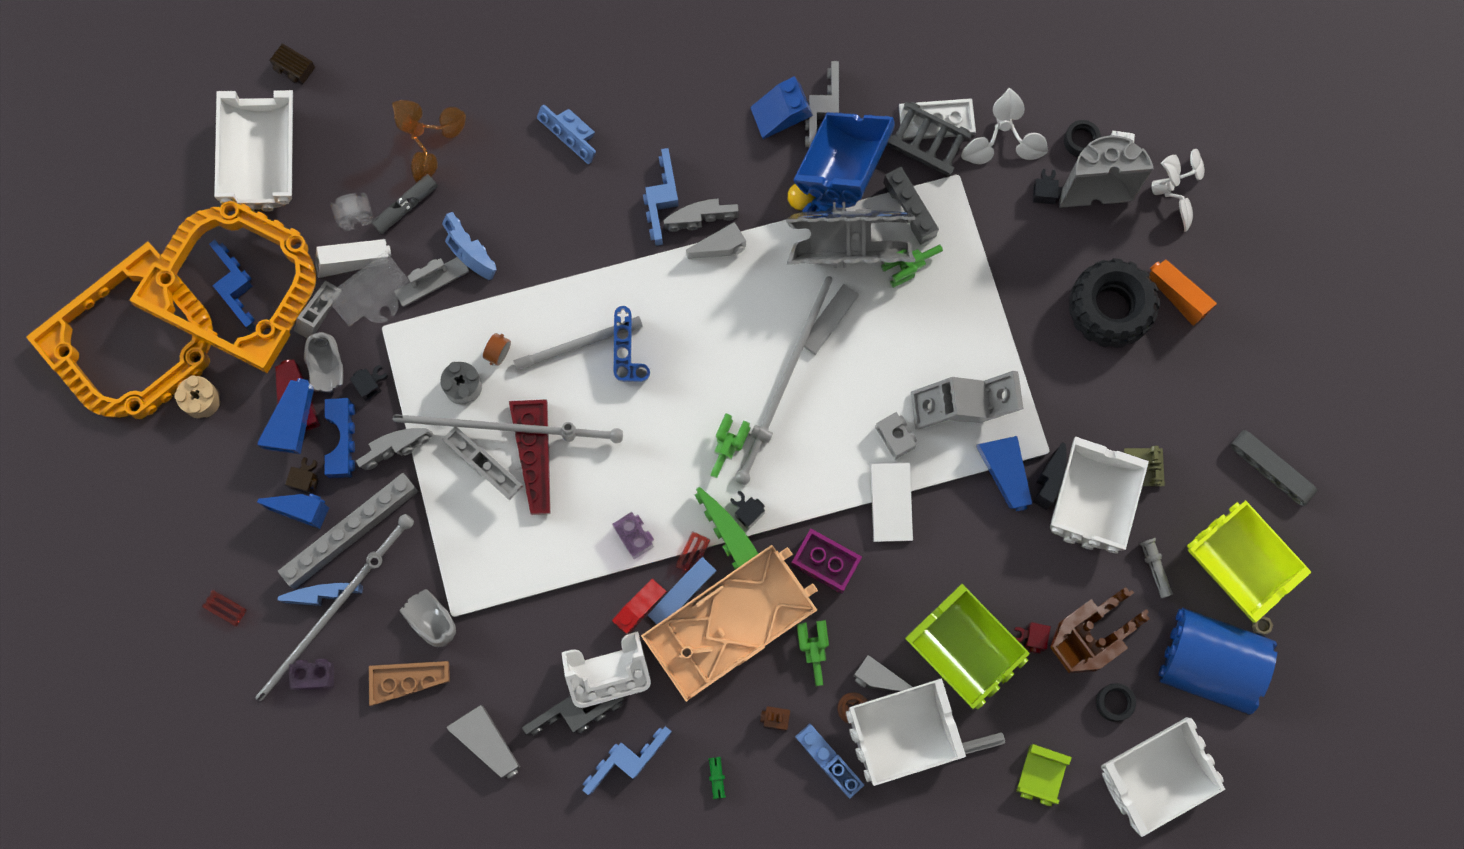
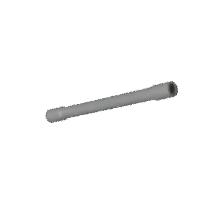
M639 316L632 318V330L643 327ZM623 321L621 324H618L617 326H619V325L629 326V323H628V324H625V321ZM614 326L533 355L513 360L516 370H522L541 361L614 336ZM625 329L619 330L618 334L628 331Z

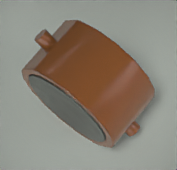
M493 334L486 344L483 359L489 361L490 365L495 364L499 366L510 349L511 340L505 338L504 334Z

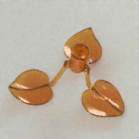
M409 100L392 102L396 126L400 130L412 135L411 138L423 150V153H415L411 162L412 175L417 183L426 174L431 177L437 169L435 155L427 154V149L417 137L424 133V128L442 129L444 137H456L464 128L465 112L456 107H448L440 114V126L427 125L418 122L422 117V109L416 102Z

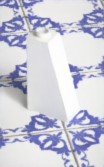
M385 239L319 246L316 248L315 254L317 277L322 278L387 264L388 257H391L390 246H386Z

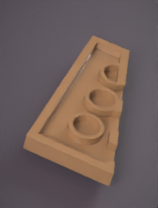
M449 661L369 666V706L450 682Z

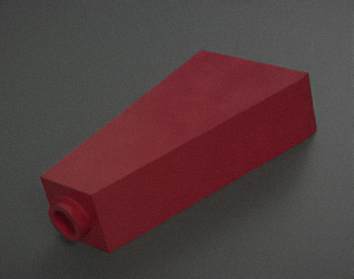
M294 359L284 360L280 365L275 366L277 405L290 380L297 381V379H303L299 365ZM312 401L305 432L321 426Z

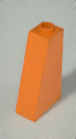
M1166 259L1161 263L1159 261L1150 268V280L1156 284L1160 291L1193 326L1216 306L1217 303Z

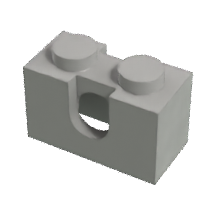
M897 412L877 422L875 426L894 459L915 449L917 445L915 443L917 442L915 435L912 432L908 433L905 428L907 425L902 415L899 416ZM900 431L902 438H895L892 433Z

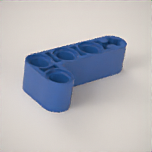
M619 306L614 312V376L622 382L646 381L650 377L648 366L642 363H631V311L626 306ZM622 310L629 314L625 317V324L629 323V326H617V323L621 324V317L618 314H621ZM619 330H627L628 337L625 339L618 338ZM624 348L628 351L626 358L622 359L617 356L619 349ZM621 367L628 370V374L624 378L617 375V370ZM645 368L647 375L644 378H639L636 375L637 369Z

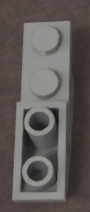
M719 199L700 201L681 208L664 220V228L671 232L685 228L696 230L702 227L701 220L706 222H713L716 219L734 220L738 218V204L719 205Z
M426 428L404 429L386 434L369 443L368 445L372 451L356 460L360 468L371 470L381 460L392 457L394 452L401 456L413 452V448L419 444L427 443L434 434Z

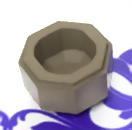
M1263 616L1256 623H1252L1251 627L1255 634L1264 636L1272 631L1273 624L1270 618Z

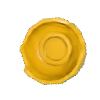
M794 184L788 191L787 200L791 207L803 210L816 197L810 193L806 195Z

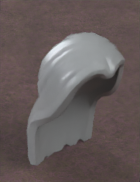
M324 332L310 335L306 340L304 361L309 371V383L314 387V391L332 392L333 389L343 385V365L337 343L332 335Z
M427 589L413 595L408 599V603H405L404 608L402 607L399 610L415 632L434 647L446 646L453 640L456 634V626L449 612Z

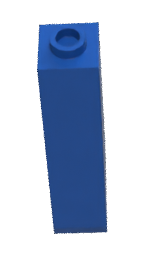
M290 380L257 445L265 450L301 454L314 387L308 380Z
M1014 436L977 444V450L1009 508H1015L1016 511L1026 510L1027 505L1032 504L1018 437Z

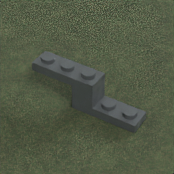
M569 696L522 727L526 735L532 734L534 736L543 730L542 726L549 723L551 725L560 719L559 715L562 714L572 732L581 734L589 728L588 724L594 720L598 723L606 717L605 713L611 709L614 712L623 706L622 702L625 700L621 697L604 702L586 714L583 708L574 705L571 696Z

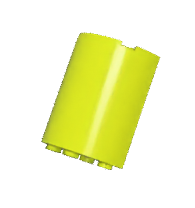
M1245 500L1241 504L1236 502L1228 509L1230 511L1229 514L1226 516L1223 514L1215 519L1187 547L1189 548L1188 552L1253 623H1256L1286 594L1303 581L1311 571Z

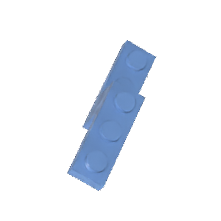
M668 148L661 149L662 156H658L660 167H664L665 173H662L663 185L645 187L646 194H643L644 205L649 206V211L646 212L647 221L652 223L653 228L649 229L650 238L655 240L656 246L663 245L657 210L679 206Z
M666 726L663 729L659 728L653 735L655 740L651 745L647 743L640 751L642 754L640 758L623 743L615 744L609 751L610 757L606 761L603 759L596 767L597 773L593 777L590 775L585 780L583 791L590 796L615 764L632 779H635L671 735L672 731Z

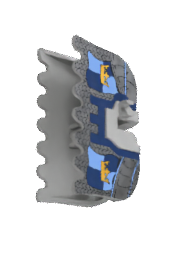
M833 202V211L796 213L786 219V222L792 229L806 228L811 232L809 239L794 243L787 261L789 265L828 263L834 264V268H837V263L844 262L843 268H846V263L915 262L910 242L871 241V223H911V220H915V216L912 213L871 209L846 211L845 202H842V209H837L836 202ZM903 249H907L906 253H897Z

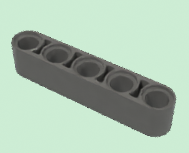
M1242 430L1230 444L1231 448L1299 505L1306 506L1317 493V488L1250 432Z

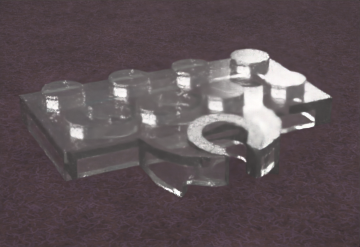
M385 251L325 297L348 326H351L363 316L375 323L387 322V317L382 316L380 313L381 307L388 306L391 310V315L395 316L399 307L395 292L410 280L389 253Z

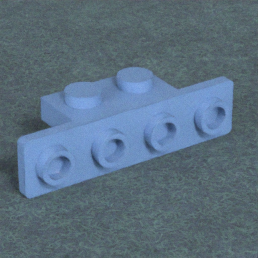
M542 105L537 119L587 164L592 163L596 150L586 141L591 139L595 132L570 109L556 115L546 105Z

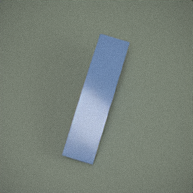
M702 557L648 614V617L656 624L660 623L687 604L716 573V570Z
M350 583L322 584L297 589L278 596V601L290 604L321 606L322 598L337 599ZM359 584L352 593L362 594L363 586Z

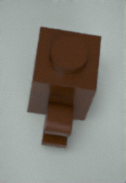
M767 706L766 711L762 710L760 722L764 723V728L787 731L790 710Z

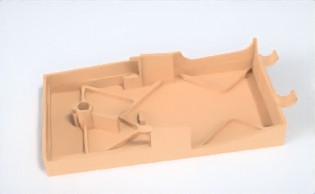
M770 545L641 635L686 702L736 666L741 665L764 649L774 639L817 611L809 597L818 590L813 583L805 589L799 583L784 561L793 555L788 547L779 553L773 545Z

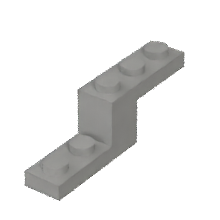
M831 61V68H827V79H831V85H827V95H809L808 104L813 116L805 119V130H809V136H805V147H810L817 133V120H823L827 112L839 113V61Z
M454 427L442 439L509 501L523 487L519 481L482 447H478L458 427Z

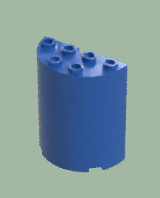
M827 112L793 181L806 195L810 193L818 198L817 202L833 207V202H836V208H843L842 202H845V208L855 206L861 200L895 127L894 118L864 115L863 118H860L857 114Z
M1186 608L1179 609L1176 615V620L1178 621L1176 628H1173L1170 634V639H1173L1171 647L1167 646L1164 653L1166 658L1165 664L1161 665L1159 669V682L1246 714H1253L1259 707V697L1265 696L1273 676L1277 659V652L1274 651L1277 646L1276 641Z

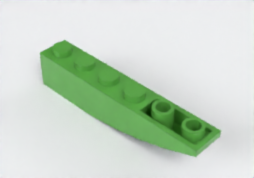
M698 487L696 489L697 493L694 495L700 505L704 504L706 508L704 514L709 522L713 521L716 528L713 530L718 539H723L725 545L722 547L727 556H732L735 561L732 565L736 570L758 553L733 517L714 498Z

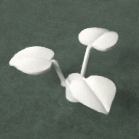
M1008 88L993 106V114L997 118V124L995 125L991 142L989 143L985 137L972 140L963 149L961 158L974 164H984L990 161L994 156V149L991 146L995 142L998 129L1002 131L1011 129L1018 142H1020L1016 147V153L1023 159L1034 160L1041 158L1047 154L1048 147L1045 137L1039 133H1029L1023 140L1019 137L1012 120L1020 119L1024 114L1025 108L1019 95Z
M1193 149L1190 154V162L1193 168L1191 172L1180 175V161L1177 155H1170L1161 162L1169 178L1152 181L1154 195L1165 194V197L1180 199L1179 209L1183 220L1184 232L1189 229L1192 223L1193 209L1188 198L1184 199V196L1172 194L1171 191L1174 190V186L1180 184V179L1193 174H1195L1197 180L1203 178L1205 168L1198 149Z

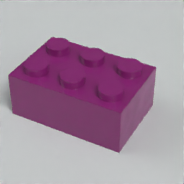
M810 528L791 566L843 594L862 556Z

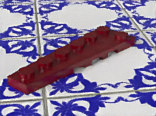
M547 399L509 401L513 424L548 426ZM515 432L530 514H551L549 434Z

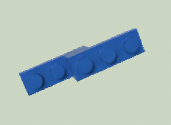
M213 240L209 245L231 271L216 282L213 287L250 332H253L256 329L253 322L256 320L249 312L245 314L242 310L245 306L238 299L253 287L249 282L251 277L245 270L242 272L239 270V262L234 256L230 258L227 255L230 251L223 243L219 245L216 240Z

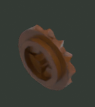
M852 692L840 699L837 707L838 714L844 722L851 724L846 716V712L849 711L846 703L854 705L857 701L859 702L858 704L868 702L863 695Z

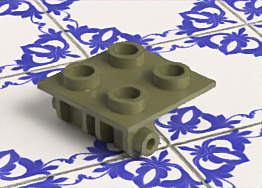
M1151 446V448H1124V453L1149 461L1142 486H1165L1163 448H1159V446Z

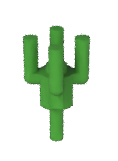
M939 244L923 253L916 249L912 251L915 262H884L881 268L885 272L897 265L900 266L902 271L892 275L893 280L890 281L892 288L914 278L915 272L926 266L925 260L942 252L943 248ZM903 249L897 253H906L907 249Z
M725 413L716 433L718 444L714 453L719 456L710 474L714 478H718L725 459L732 460L735 451L742 449L751 429L749 427L750 423L743 421L737 436L729 433L733 420L732 416Z
M826 620L816 622L818 637L808 638L806 622L797 624L800 650L805 651L807 663L813 662L815 686L823 685L820 661H826L825 648L829 646Z

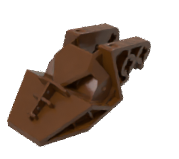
M1124 587L1098 607L1091 599L1058 623L1050 648L1068 673L1096 672L1128 649L1123 639L1150 620L1147 616L1149 613L1147 609L1105 638L1095 640L1090 634V630L1094 628V623L1103 618L1107 612L1134 594L1133 590L1129 591Z

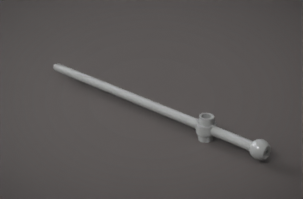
M831 276L825 278L760 427L755 425L751 432V436L755 437V441L742 470L738 471L735 475L736 482L746 485L749 483V472L763 441L769 443L773 432L768 431V428L832 283Z
M397 414L393 415L392 418L394 422L561 435L567 442L573 441L576 436L610 439L613 443H620L623 440V431L619 428H614L611 431L576 429L571 422L564 423L562 427Z
M407 514L400 516L398 519L399 525L379 549L367 555L364 567L256 695L255 699L257 700L264 693L258 702H261L371 569L381 566L382 556L405 529H410L413 526L414 520ZM373 558L378 559L376 562L371 561Z

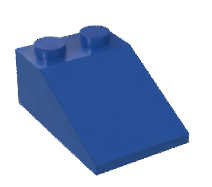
M795 76L776 85L750 107L763 139L813 116L801 84Z
M311 493L309 496L298 494L260 498L257 501L267 510L321 529L329 507L325 505V501L321 497Z

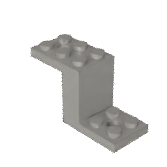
M1011 371L985 381L950 377L911 391L915 429H923L947 420L982 423L1024 409L1018 371ZM1005 391V398L1002 399V393Z

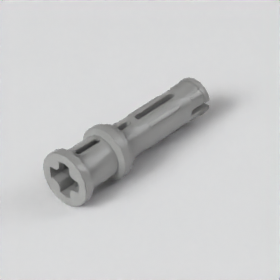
M1156 538L1139 543V546L1143 548L1146 557L1144 560L1149 563L1160 597L1164 598L1173 595L1160 560L1162 559V554L1158 552L1155 544Z

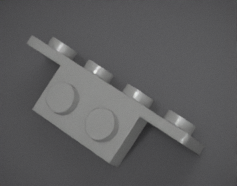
M458 257L445 264L441 258L438 260L434 259L427 266L413 270L407 276L410 283L395 290V294L401 305L405 307L467 274L469 270Z

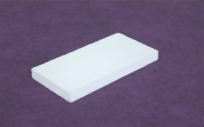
M972 99L916 103L920 106V109L958 128L964 127L972 135L976 134ZM899 104L900 125L908 112L904 109V104ZM914 114L902 137L903 140H914L924 121L923 118ZM931 123L923 139L936 138L940 127ZM947 131V133H946V135H945L944 137H957V136Z
M910 463L871 464L873 542L913 541Z

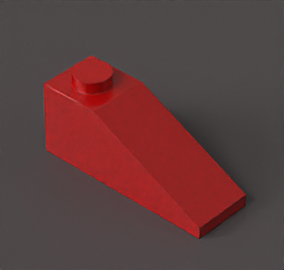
M651 579L622 608L612 622L626 635L630 634L667 591Z

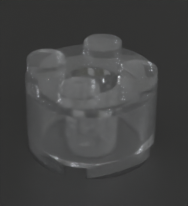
M356 193L335 199V204L330 203L337 227L343 228L344 231H350L355 228L354 225L361 224L364 226L371 224L373 213L367 194L361 193L362 196L358 197Z

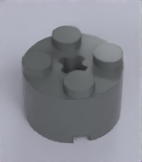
M452 362L442 372L440 379L441 387L452 402L466 404L476 400L482 390L481 378L471 364Z

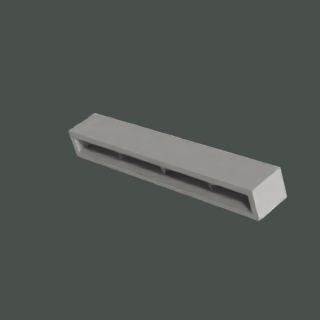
M404 473L400 474L279 569V574L290 587L296 589L419 491Z

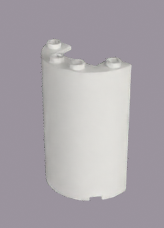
M293 90L274 91V98L239 99L236 91H217L214 197L220 201L221 205L227 201H232L239 205L243 203L249 206L251 211H254V209L273 211V208L289 204L292 200Z

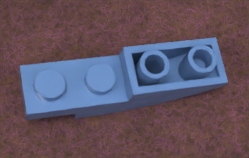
M453 212L446 214L442 225L448 233L445 242L449 248L471 270L488 280L493 279L497 269L494 261L487 255L485 247L480 244L478 239L471 242L469 234L464 231L460 220L456 218Z
M810 723L795 736L808 754L849 799L864 786L861 780Z

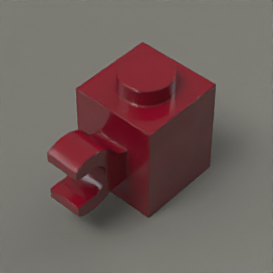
M1031 622L1028 624L1027 630L1021 627L1014 628V631H1018L1021 634V637L1016 638V640L1021 642L1025 639L1024 648H1029V652L1040 654L1041 651L1047 650L1051 626Z

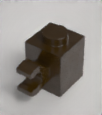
M303 457L300 469L291 466L285 485L290 489L312 494L313 490L317 488L318 476L310 471L316 469L318 462L313 460L312 464L307 466L308 458Z

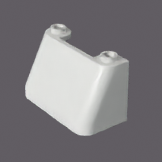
M638 632L630 633L622 638V650L584 660L583 654L579 650L562 652L565 678L575 706L579 708L589 707L639 693L650 687L651 680Z

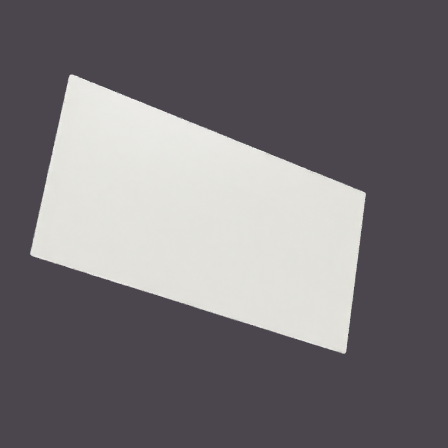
M954 175L913 186L939 228L937 236L920 245L911 230L910 223H871V241H907L911 243L912 251L918 249L921 253L939 244L943 248L942 252L925 260L926 266L918 269L915 272L914 278L894 288L890 284V281L893 280L892 275L902 270L897 265L884 272L881 268V265L884 264L882 261L876 263H846V268H843L844 262L837 263V268H834V264L828 263L787 264L794 243L809 239L811 232L806 228L792 229L786 220L741 231L746 239V247L739 254L688 259L686 249L695 245L692 244L383 326V336L403 415L513 424L509 401L547 399L549 427H562L564 423L571 422L576 429L611 431L614 428H619L623 431V440L620 443H613L610 439L578 436L573 441L567 442L561 435L549 434L551 514L531 515L514 431L458 427L478 447H482L523 485L509 501L442 440L454 427L405 423L406 429L426 428L434 434L427 443L419 444L413 448L412 456L451 615L453 617L461 616L723 544V539H718L713 530L716 528L713 521L709 522L704 514V511H706L704 504L700 505L694 495L697 493L696 489L698 487L714 498L733 517L748 537L872 503L871 464L910 463L912 492L989 471L977 450V444L1017 436L1023 461L1048 454L1049 447L960 176ZM889 193L859 200L855 206L845 208L846 211L871 209L905 212L900 203L892 198ZM831 276L832 283L816 320L843 284L857 292L859 296L816 355L803 347L768 428V431L773 432L769 443L762 442L749 472V483L746 485L736 482L735 475L738 471L742 470L755 441V437L751 436V432L755 425L759 427L762 425L825 278ZM619 306L628 307L632 318L639 316L643 327L632 330L631 363H642L648 366L650 377L646 381L622 382L616 379L613 372L614 336L541 361L522 370H516L513 360L533 355L614 326V312ZM624 310L621 311V314H618L621 317V323L629 315ZM623 332L617 336L620 339H625L628 337V332ZM495 333L499 335L504 334L505 338L511 340L510 349L499 366L495 364L490 365L489 361L483 359L486 344ZM624 348L619 349L617 352V356L622 359L628 355V351ZM466 362L476 369L482 382V390L476 400L466 404H456L446 396L441 387L440 379L442 372L450 363ZM624 367L617 370V375L621 378L626 377L628 374V370ZM641 367L637 369L636 375L639 378H644L647 375V370ZM1011 371H1018L1024 409L982 423L947 420L923 429H915L911 391L950 377L985 381ZM1005 391L1002 393V399L1005 398ZM895 412L899 416H903L907 423L905 426L908 433L912 432L917 439L915 449L897 459L893 458L875 428L877 422ZM725 413L732 416L733 420L729 433L737 436L743 421L749 422L751 429L742 449L735 451L732 460L725 459L718 478H714L710 474L719 456L714 453L718 444L716 433ZM900 431L892 433L895 438H902ZM738 491L743 492L745 495V502L752 497L754 500L759 499L765 506L763 508L765 514L749 530L735 517V512L739 508L732 505L730 501L731 498L737 502L741 500V497L737 494Z

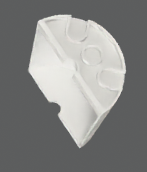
M1075 437L1051 520V532L1063 537V541L1075 544L1076 542L1089 550L1099 548L1114 554H1118V551L1126 550L1149 461L1120 451H1112L1105 446Z
M942 679L849 707V711L846 712L848 722L852 724V729H849L851 738L858 745V748L855 749L858 760L864 763L866 770L863 771L866 781H871L873 786L966 757Z
M1186 717L1101 765L1104 771L1102 775L1111 796L1123 815L1127 813L1130 825L1141 837L1225 790L1222 784L1224 779L1213 766L1215 762L1209 753L1205 754L1204 747H1206V744L1202 737L1198 736L1195 730L1197 726L1191 718Z

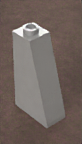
M478 706L447 726V729L501 778L507 777L510 779L518 773L519 763L484 706Z

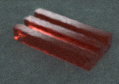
M692 531L675 566L688 572L691 569L689 566L701 541L703 540L704 543L692 567L703 557L710 539ZM694 538H698L686 561V564L683 565L682 562Z
M214 590L211 591L210 597L206 599L207 602L202 606L236 627L247 611L244 607ZM214 598H220L241 612L239 614L215 601ZM211 603L235 616L236 620L234 621L210 607Z

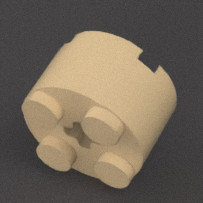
M192 375L182 381L174 396L178 406L193 418L210 417L220 406L218 389L207 379L200 376Z

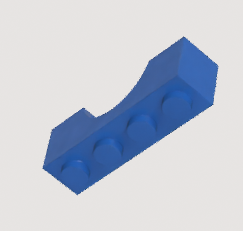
M348 398L325 399V419L338 426L340 431L338 446L331 453L325 455V475L328 478L352 477V471H355V462L352 460V453L355 452V443L352 441V434L355 433V424L352 422V415H355V406Z

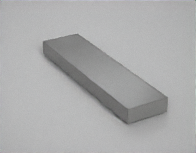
M845 284L842 285L814 323L804 348L814 355L817 354L858 298L859 294Z

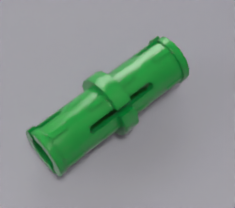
M716 757L715 760L714 758H708L711 772L709 781H712L713 799L719 798L718 790L720 798H726L723 783L725 775L722 774L721 757Z

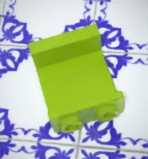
M1034 744L1030 745L1016 792L1021 793L1020 797L1032 800L1033 797L1040 799V803L1052 807V804H1059L1057 797L1066 766L1070 765L1072 757Z

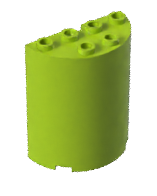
M963 584L905 638L972 709L976 708L977 710L986 703L984 700L986 696H993L1000 689L998 686L1000 682L1002 684L1007 682L1014 675L1012 671L1017 666L1021 668L1028 662L1026 657L1030 654Z

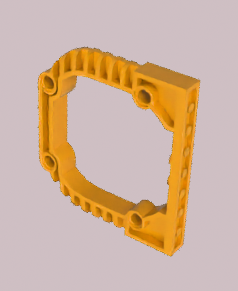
M227 201L221 207L199 210L190 217H187L179 225L169 244L165 247L164 252L160 255L157 263H152L129 301L135 307L268 373L291 334L289 332L294 326L297 317L312 296L316 285V270L308 254V245L299 231L293 228L289 230L277 220L271 221L267 219L268 217L259 211L255 213L251 211L249 206L243 203L239 205L235 202ZM235 211L233 215L228 216L229 212ZM217 226L231 231L245 228L279 245L286 258L295 264L296 269L292 285L272 318L259 321L256 325V332L237 338L234 345L217 337L218 334L213 330H204L200 328L201 325L193 320L188 322L174 315L175 307L172 293L180 286V281L176 275L201 236ZM296 244H301L298 249H293ZM171 278L168 284H164L166 279ZM271 328V332L269 334H263L265 329Z
M149 242L142 245L26 336L87 409L100 416L121 418L131 415L136 419H143L147 415L155 413L157 407L162 403L171 400L172 395L176 393L182 381L192 375L201 376L203 370L210 363L207 353L211 345L192 336V341L181 350L180 362L142 392L129 391L119 399L102 395L77 365L79 352L71 345L73 329L68 323L85 310L92 308L96 301L107 296L110 290L127 277L132 281H142L152 263H157L160 258L159 252ZM176 275L180 281V286L172 293L173 301L186 315L189 322L193 320L201 325L200 328L213 330L208 311L181 278ZM171 278L166 279L164 284H168ZM69 350V354L64 357V353ZM201 355V359L198 362H194L195 358ZM137 404H140L139 409L137 411H134V407Z

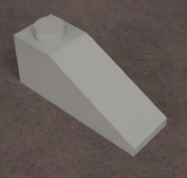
M734 222L686 249V256L688 259L730 256L734 253L739 254L746 247V239Z
M325 281L297 317L294 331L305 338L315 334L342 290Z
M869 655L854 674L855 682L863 688L867 686L873 689L900 692L912 688L911 685Z

